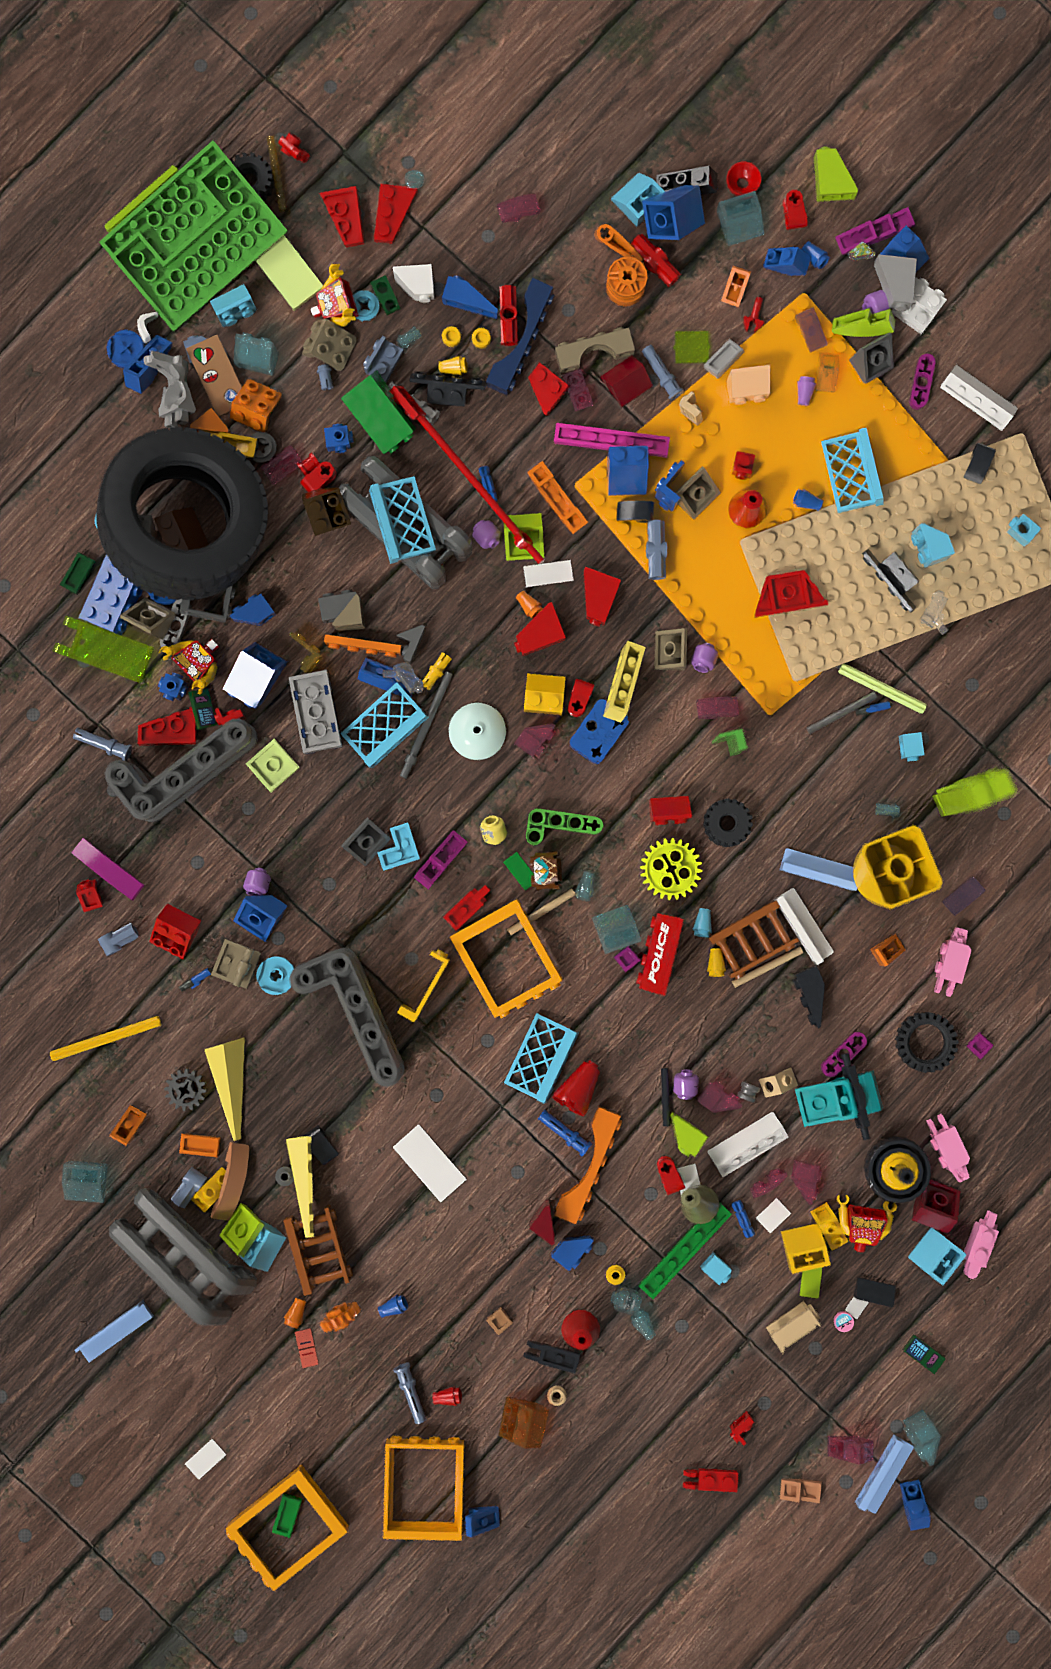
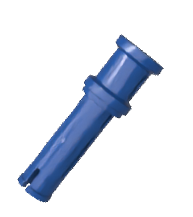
M546 1110L538 1117V1120L562 1137L568 1147L572 1146L577 1150L581 1157L592 1145L590 1141L587 1142L579 1136V1132L571 1131Z

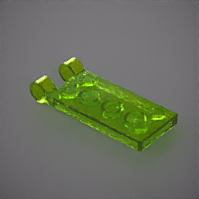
M65 616L62 625L75 629L77 632L71 648L55 643L53 652L132 681L142 682L154 647ZM85 640V644L81 645L80 641Z

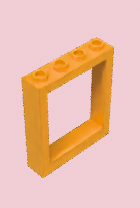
M519 899L450 936L494 1018L497 1016L503 1018L511 1013L510 1009L514 1007L519 1009L527 1005L526 1000L532 997L536 1000L543 996L544 990L550 988L552 991L561 986L560 982L563 978ZM516 913L551 978L498 1007L462 943Z
M401 1436L387 1438L385 1445L383 1539L461 1541L464 1440H460L458 1437H450L448 1440H441L440 1437L421 1439L419 1436H412L410 1439H402ZM394 1448L456 1449L454 1522L393 1521Z
M301 1464L227 1524L226 1534L230 1540L237 1543L240 1553L243 1556H247L251 1561L250 1565L253 1570L261 1574L264 1584L267 1587H271L274 1591L346 1534L349 1525ZM295 1484L333 1533L276 1578L239 1531V1528Z

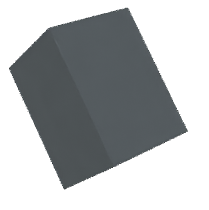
M887 333L860 348L849 359L863 383H868L894 368L892 333Z
M366 818L341 846L362 865L366 866L391 838L372 820Z

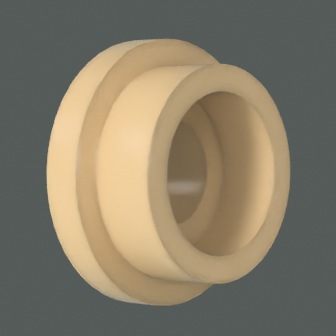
M553 1386L548 1390L547 1398L552 1405L559 1406L566 1401L567 1395L563 1387ZM555 1392H559L560 1397L555 1398L553 1394Z

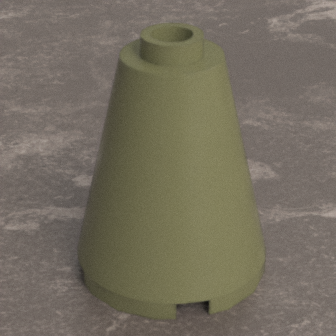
M695 1185L682 1193L681 1210L689 1221L695 1224H705L717 1215L719 1199L716 1193L708 1186Z

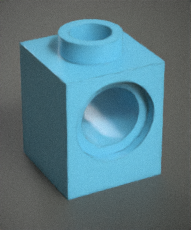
M1022 514L1019 518L1015 516L1008 524L1010 528L1007 533L1025 547L1041 530V527L1025 514ZM1019 525H1023L1026 528V533L1020 532Z
M921 732L899 736L901 759L907 758L908 762L917 761L919 757L924 755Z
M714 1252L700 1266L718 1285L722 1282L726 1283L732 1275L730 1274L732 1272L731 1268Z

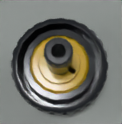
M886 1137L883 1140L877 1141L867 1152L864 1160L865 1179L870 1188L879 1197L893 1203H906L918 1198L926 1190L930 1182L931 1165L925 1151L915 1142L904 1137Z

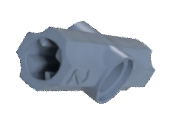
M648 521L646 558L648 559L649 579H665V559L667 558L665 521Z

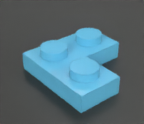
M409 823L390 828L396 847L377 852L383 871L420 859Z

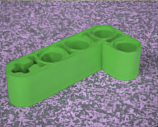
M534 809L529 814L526 840L530 845L540 844L543 840L544 828L596 835L602 830L603 822L600 818L594 816ZM536 812L541 813L543 816V820L540 823H535L532 820V815ZM554 815H558L562 819L561 824L558 826L551 823V817ZM572 818L580 820L581 825L579 828H572L570 826ZM584 819H587L586 823L592 824L593 821H596V824L599 825V828H596L595 831H592V827L586 826V830H582L584 825ZM533 831L540 834V839L537 842H532L529 839V834Z

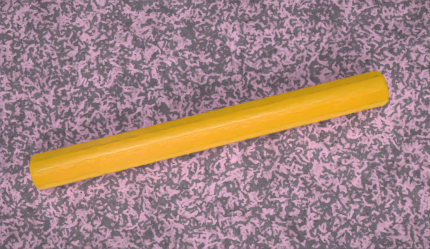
M159 1016L53 1050L50 1052L51 1059L56 1061L161 1026V1020Z

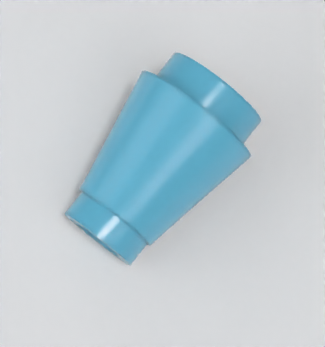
M699 909L693 927L695 936L709 937L710 933H712L711 910Z

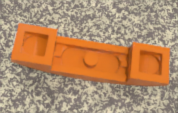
M543 461L527 472L543 498L572 534L588 523L553 478V474Z

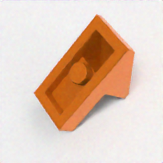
M130 1105L111 1132L110 1137L127 1146L133 1141L137 1130L147 1114Z

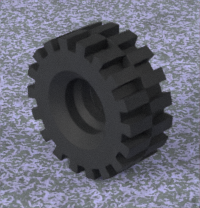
M246 152L242 153L243 157L241 158L239 155H236V161L232 159L230 161L243 177L247 174H254L257 177L256 184L251 187L265 202L267 200L266 195L271 196V188L274 189V176L268 162L263 160L262 156L258 155L256 157L255 153L251 152L250 156Z
M723 799L712 804L707 809L703 818L704 832L708 835V839L722 847L736 846L745 841L753 827L751 820L753 818L749 813L750 810L744 806L745 804L735 799ZM726 815L732 816L735 819V827L732 830H724L721 827V819Z

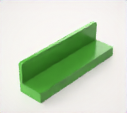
M742 729L719 734L711 741L712 744L727 741L730 756L738 755L747 749Z

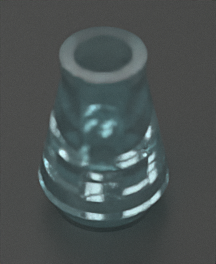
M583 872V876L575 890V898L583 901L591 900L594 885L593 873Z
M644 1310L635 1312L631 1316L632 1325L646 1340L654 1338L656 1333L653 1330L648 1313Z

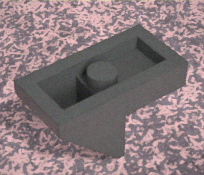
M420 625L397 635V638L410 643L409 646L405 645L402 652L405 662L412 664L425 633V626Z

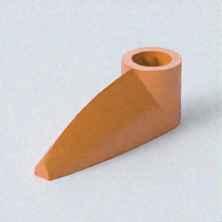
M603 224L596 229L595 238L597 241L606 244L624 257H633L640 262L643 260L630 243L610 225ZM601 229H602V230H605V229L608 230V231H607L608 238H606V237L602 238V237H601V234H602V233L600 232Z

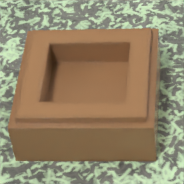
M502 1307L486 1319L498 1335L513 1324V1320Z

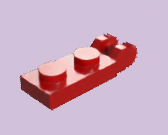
M699 1468V1470H684V1476L698 1477V1482H683V1488L737 1492L738 1471L703 1468Z

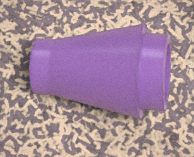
M801 376L799 381H797L798 405L809 406L816 386L815 378Z

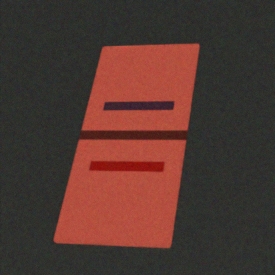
M311 1329L295 1332L302 1368L318 1365Z

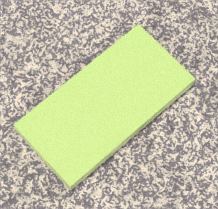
M284 235L255 260L294 311L314 297L323 287L322 283Z

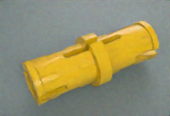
M442 652L435 664L429 667L430 671L420 684L431 690L437 679L443 676L442 672L452 659Z

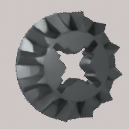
M258 432L250 436L251 438H257L254 458H251L252 460L261 463L268 462L274 457L277 448L276 442L271 435L265 432ZM258 441H260V443H262L263 446L268 445L264 448L265 454L261 453L260 450L257 451V449L259 448Z

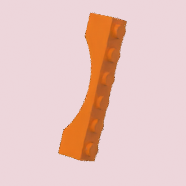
M598 1105L591 1122L595 1141L591 1165L580 1182L561 1195L554 1211L555 1216L574 1224L578 1220H582L585 1213L583 1206L585 1202L589 1203L593 1193L590 1189L593 1184H597L600 1176L597 1172L600 1166L603 1167L605 1165L607 1148L611 1149L615 1138L612 1137L614 1131H618L621 1126L620 1114Z

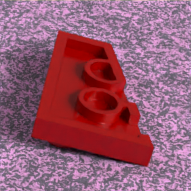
M380 184L374 242L394 243L403 220L411 207V203L418 193V188Z
M353 186L320 193L345 247L363 245L364 236L358 188Z
M192 707L181 712L172 713L170 716L138 725L139 746L197 744V726Z

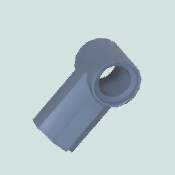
M129 923L115 932L112 931L105 934L98 941L106 956H110L140 936L136 927Z
M191 1167L171 1200L177 1206L185 1208L208 1178Z

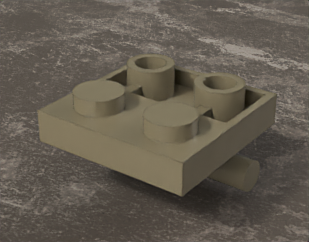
M225 939L211 975L233 983L234 986L248 989L262 953Z

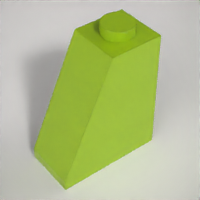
M822 147L818 149L814 156L817 202L855 199L858 188L836 148Z

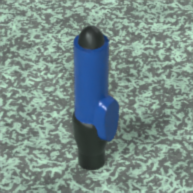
M886 701L864 706L855 710L856 715H867L890 709L893 703Z
M206 968L179 986V989L183 992L186 989L195 988L201 984V980L211 975L213 969Z

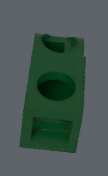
M386 275L370 282L371 288L386 316L400 310L399 303Z

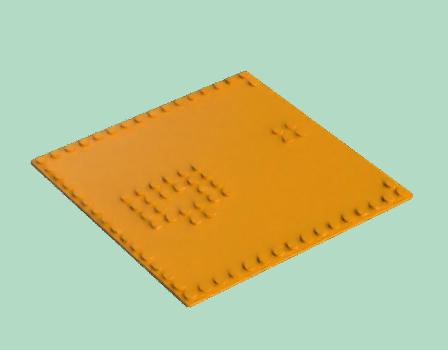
M802 293L743 342L740 347L743 348L744 353L719 379L709 372L706 373L636 432L670 437L667 458L648 455L649 466L646 495L608 496L607 457L575 483V489L647 573V523H639L636 520L617 521V503L621 501L654 502V520L665 521V541L667 542V558L665 559L666 578L654 580V582L704 641L714 646L721 661L767 715L775 713L822 672L797 682L793 681L769 617L754 618L760 594L742 551L740 541L743 538L817 511L796 507L793 504V498L798 489H805L823 500L821 509L835 504L821 441L857 433L859 429L867 428L880 486L949 461L878 377L868 383H863L849 361L856 351L842 335L832 332V323L805 293ZM770 365V394L765 401L754 402V400H751L741 405L730 403L727 379L732 369ZM801 376L815 378L816 386L809 406L798 405L797 381H799ZM691 391L696 396L695 404L702 411L703 421L698 426L684 416L679 407L682 397L688 395ZM856 439L848 440L845 446L854 450L857 446ZM835 444L826 446L827 451L833 455L839 449ZM842 449L837 457L847 461L851 453ZM737 451L755 455L753 472L750 479L741 480L735 478V475H731ZM854 455L849 463L858 468L862 461ZM681 460L685 462L682 471L668 487L674 493L702 466L721 492L695 519H692L679 505H677L673 512L670 510L666 511L659 505V501L655 499L656 485L663 477L667 478L672 465L675 462L679 464ZM836 460L831 465V468L838 473L843 467V464ZM846 466L842 475L850 479L855 471ZM858 473L853 481L862 485L866 478ZM839 477L835 485L843 490L848 482ZM850 484L846 492L855 496L859 488ZM743 490L758 491L766 503L767 510L763 521L752 528H744L734 524L728 512L732 497ZM843 495L839 502L849 498Z

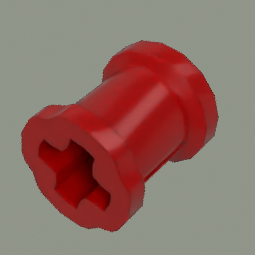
M310 453L308 458L301 463L298 462L296 465L306 476L320 462Z

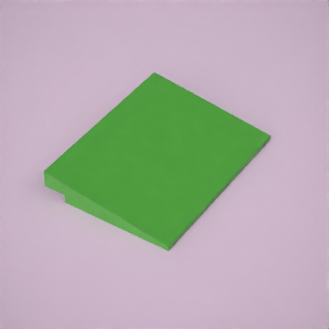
M212 140L99 243L167 325L175 332L288 231Z

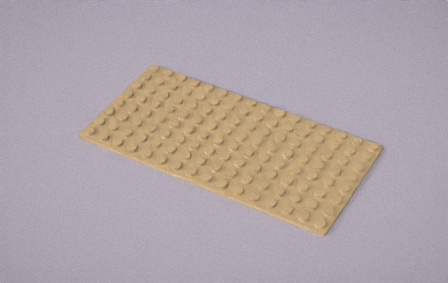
M1020 433L989 445V447L996 449V452L981 484L963 478L971 461L972 452L881 486L883 505L876 506L874 504L838 513L836 504H833L819 511L743 538L740 541L759 594H761L766 576L805 570L812 583H815L819 589L818 591L828 601V606L768 616L793 681L797 682L1051 585V501L1024 434ZM867 492L858 496V499L861 501L871 500ZM849 498L841 501L840 506L849 505L852 499ZM1022 514H1025L1041 527V530L1025 547L1007 533L1010 528L1008 524L1015 516L1019 518ZM923 523L949 535L955 554L946 561L926 568L919 562L918 548L913 545L911 540L912 531ZM1019 525L1020 532L1026 533V528L1023 525ZM869 549L880 563L896 551L919 579V582L905 593L916 606L912 613L905 611L901 607L900 599L888 591L887 587L889 586L885 581L879 580L875 574L877 571L873 566L870 567L863 560L864 555L862 554L865 550Z

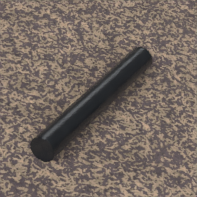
M661 1068L663 1126H671L669 1068Z

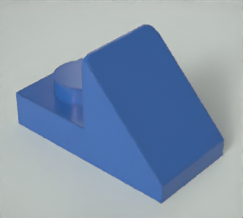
M499 1507L469 1508V1515L465 1516L466 1536L474 1537L500 1527Z

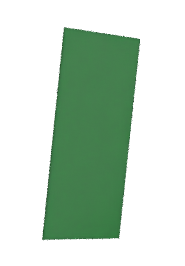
M517 852L503 862L525 891L532 886L531 875L534 874Z

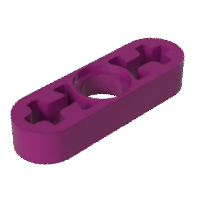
M931 354L921 355L916 363L909 404L915 410L922 409L928 402L935 368V358ZM927 359L930 365H928L925 372H922L924 363L921 362ZM924 377L927 380V385L924 387L919 386L917 379ZM919 391H925L920 396V400L923 402L917 404V401L914 399L918 396Z
M860 1032L851 1033L822 1062V1073L828 1077L836 1076L842 1070L841 1067L844 1066L843 1060L839 1058V1051L847 1049L850 1060H852L865 1047L867 1043L865 1035ZM854 1036H856V1037H860V1036H861V1039H860L861 1044H860V1045L855 1044V1045L852 1047V1048L855 1049L854 1052L852 1051L851 1048H849L848 1046H846L847 1043H848L849 1045H852V1044L854 1043V1039H853ZM835 1056L836 1060L841 1062L842 1064L839 1066V1064L836 1063L833 1066L834 1072H826V1070L828 1069L826 1065H832L835 1062V1060H833L832 1058Z

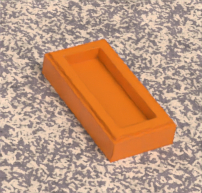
M182 1133L179 1153L219 1157L221 1137Z

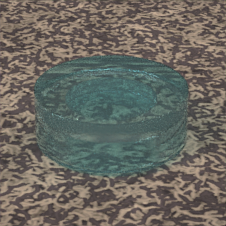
M417 170L408 171L405 174V184L410 188L421 187L424 184L423 173Z

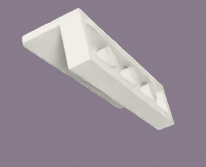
M955 365L940 386V388L1001 431L1018 409L957 365Z
M794 888L774 899V901L777 900L780 906L779 909L814 965L822 963L823 959L833 954L834 951Z
M771 1112L708 1150V1154L722 1177H725L789 1137L775 1114Z

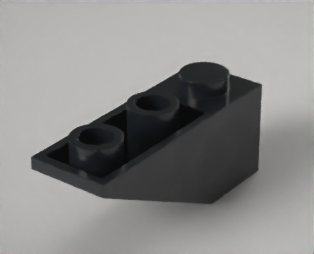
M710 166L659 174L656 177V183L665 192L683 185H696L700 187L701 195L717 193L718 174Z
M814 965L793 974L795 979H792L795 989L801 992L802 997H800V1001L803 1007H807L809 1011L807 1017L811 1026L814 1025L816 1028H821L825 984L818 967Z

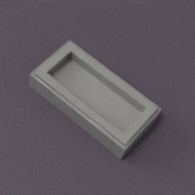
M729 339L704 364V369L719 379L744 353L743 348Z

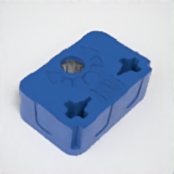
M604 699L596 702L593 709L570 739V747L593 764H600L629 723L628 716L626 715L621 722L623 725L619 724L613 729L615 721L603 717L607 703ZM594 722L596 730L592 729L589 731L586 724ZM601 746L599 752L601 756H596L594 758L592 756L593 752L591 750H596Z

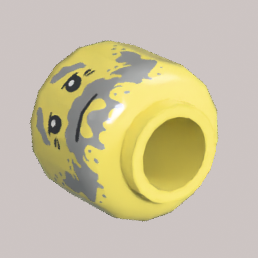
M488 816L480 825L482 837L488 844H500L507 837L505 823L500 817Z

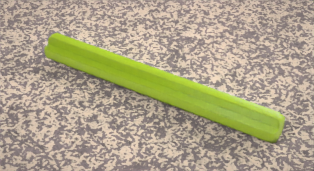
M173 165L105 224V229L110 233L179 171L177 167Z

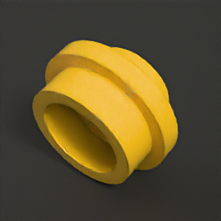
M612 1265L606 1271V1278L613 1285L621 1284L625 1279V1271L619 1265ZM618 1272L619 1277L613 1278L612 1274Z

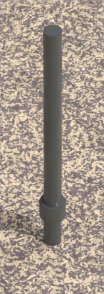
M449 672L445 673L427 713L429 718L423 722L410 754H407L404 760L406 763L400 774L402 778L407 779L412 766L416 764L417 754L453 676Z

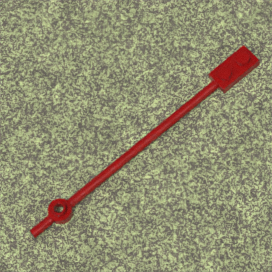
M394 386L390 390L394 401L406 410L405 414L410 419L418 420L514 534V544L521 550H527L535 561L541 564L545 559L533 546L532 539L514 524L426 419L425 416L427 414L403 386Z

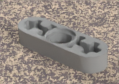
M182 599L176 600L171 609L178 616L180 612L178 606H181ZM181 614L184 617L183 620L175 616L173 621H180L181 628L178 631H173L170 625L164 639L160 640L161 648L167 646L165 641H169L171 638L168 632L178 635L177 638L174 636L172 638L174 644L181 641L189 615Z

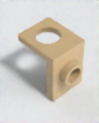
M788 1068L774 1076L759 1079L765 1097L780 1095L798 1086L792 1068ZM767 1082L773 1085V1092L767 1089Z

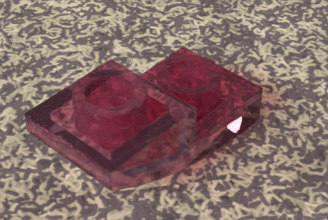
M535 194L515 197L503 201L496 206L502 223L519 221L522 216L538 215L541 211Z
M581 369L562 375L564 382L570 386L567 391L574 410L578 411L593 406Z
M714 697L696 700L698 719L737 717L739 715L737 697Z
M780 1168L769 1171L770 1174L766 1175L768 1183H764V1181L753 1184L754 1187L749 1188L751 1196L756 1198L772 1191L788 1177L785 1170L781 1171Z

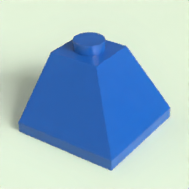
M907 226L880 253V255L917 259L916 272L929 260V256L920 238Z
M272 895L246 896L233 921L265 942L282 918L287 905Z

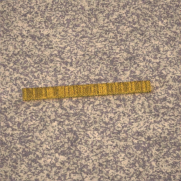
M268 136L267 143L279 211L285 212L287 208L274 136Z

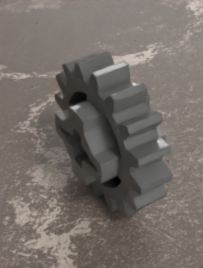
M186 1068L184 1073L181 1069L177 1070L178 1075L172 1073V1080H166L169 1086L165 1087L164 1090L169 1091V1094L165 1098L170 1097L172 1099L169 1104L175 1103V1109L182 1106V1110L186 1111L187 1106H189L190 1110H193L194 1104L197 1106L201 1105L199 1099L204 1100L206 1098L202 1093L208 1090L203 1088V1085L207 1082H201L200 1079L203 1075L196 1076V1070L190 1073L189 1068ZM181 1077H187L185 1082L177 1080ZM194 1082L197 1083L198 1090L195 1088ZM188 1084V1090L190 1092L184 1095V1089L182 1087ZM188 1097L195 1098L191 1102H184Z

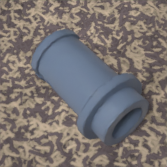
M327 364L318 366L316 372L320 377L321 390H326V388L328 390L332 389L331 368Z

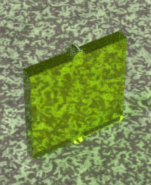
M675 331V345L673 347L675 350V363H706L709 360L710 345H708V331Z

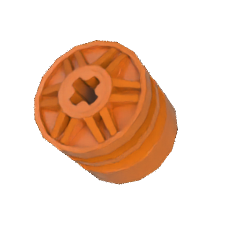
M621 257L610 266L606 290L609 298L614 303L624 307L632 306L638 303L644 296L648 276L643 263L633 257Z

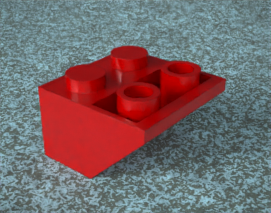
M689 796L649 799L650 821L655 822V826L667 825L668 821H674V824H684L692 818Z
M167 903L156 918L149 942L170 952L174 956L184 959L197 935L201 921Z

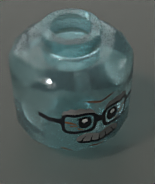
M619 1287L616 1292H613L611 1303H613L614 1309L617 1312L632 1315L640 1308L641 1296H639L637 1290Z

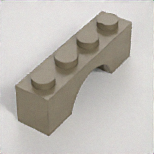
M619 327L611 333L601 332L596 334L595 337L588 339L587 337H582L570 344L569 342L560 343L558 347H555V355L560 373L565 374L579 370L582 358L593 350L606 351L615 360L633 356L635 348L629 328Z

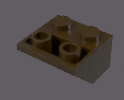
M339 488L317 489L302 494V501L315 536L351 525Z

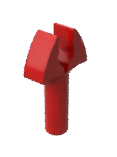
M756 297L751 316H744L743 318L746 332L752 321L756 325L754 333L764 324V321L759 319L763 302L761 297Z

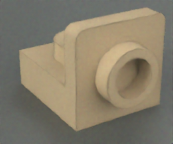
M691 391L688 395L682 397L679 407L681 413L698 426L703 421L702 411L695 404L696 396Z

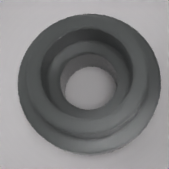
M281 1167L276 1172L275 1178L279 1185L289 1186L293 1183L294 1179L290 1167ZM283 1173L288 1175L287 1180L282 1179Z

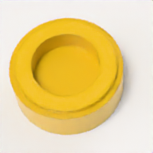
M447 327L442 333V340L446 346L455 347L461 341V333L456 327Z
M478 328L472 334V342L477 348H486L491 342V335L488 330Z

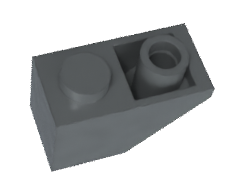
M344 590L339 595L327 593L323 594L322 598H318L323 623L334 622L357 592Z

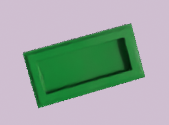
M286 1493L283 1494L272 1533L288 1538L291 1537L302 1498Z

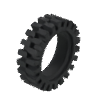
M931 1012L915 1013L913 1016L907 1017V1020L901 1023V1028H898V1036L895 1037L897 1053L910 1068L924 1073H933L936 1070H942L944 1066H948L950 1064L949 1061L955 1058L953 1055L958 1050L956 1048V1044H958V1040H956L957 1033L953 1030V1025L941 1015ZM925 1024L937 1027L944 1039L942 1051L938 1056L930 1060L917 1058L909 1045L912 1032L917 1027Z

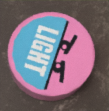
M841 1311L835 1315L834 1325L839 1331L848 1332L853 1328L854 1320L848 1312Z

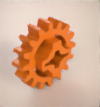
M355 1301L348 1304L344 1302L333 1307L325 1314L324 1320L320 1322L323 1331L327 1333L334 1330L336 1332L349 1326L355 1320L354 1317L361 1312L358 1303Z

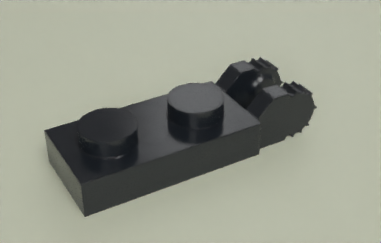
M532 1340L527 1341L529 1347L539 1349L541 1352L540 1355L524 1352L523 1357L536 1361L538 1364L576 1373L580 1353L546 1343L541 1344Z

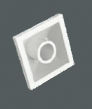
M431 264L393 267L396 284L414 300L422 303L435 300Z

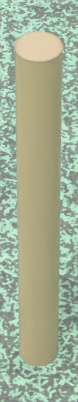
M571 888L528 916L531 922L537 920L575 896V892ZM519 921L507 930L513 935L521 930L523 926Z
M799 946L746 973L743 977L733 980L732 984L736 988L803 954V951Z

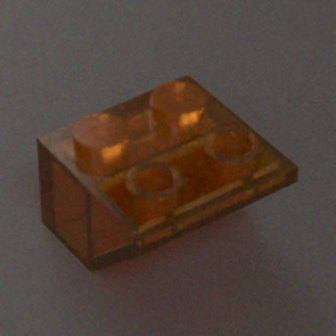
M506 1397L498 1435L524 1449L541 1448L549 1409L535 1402Z

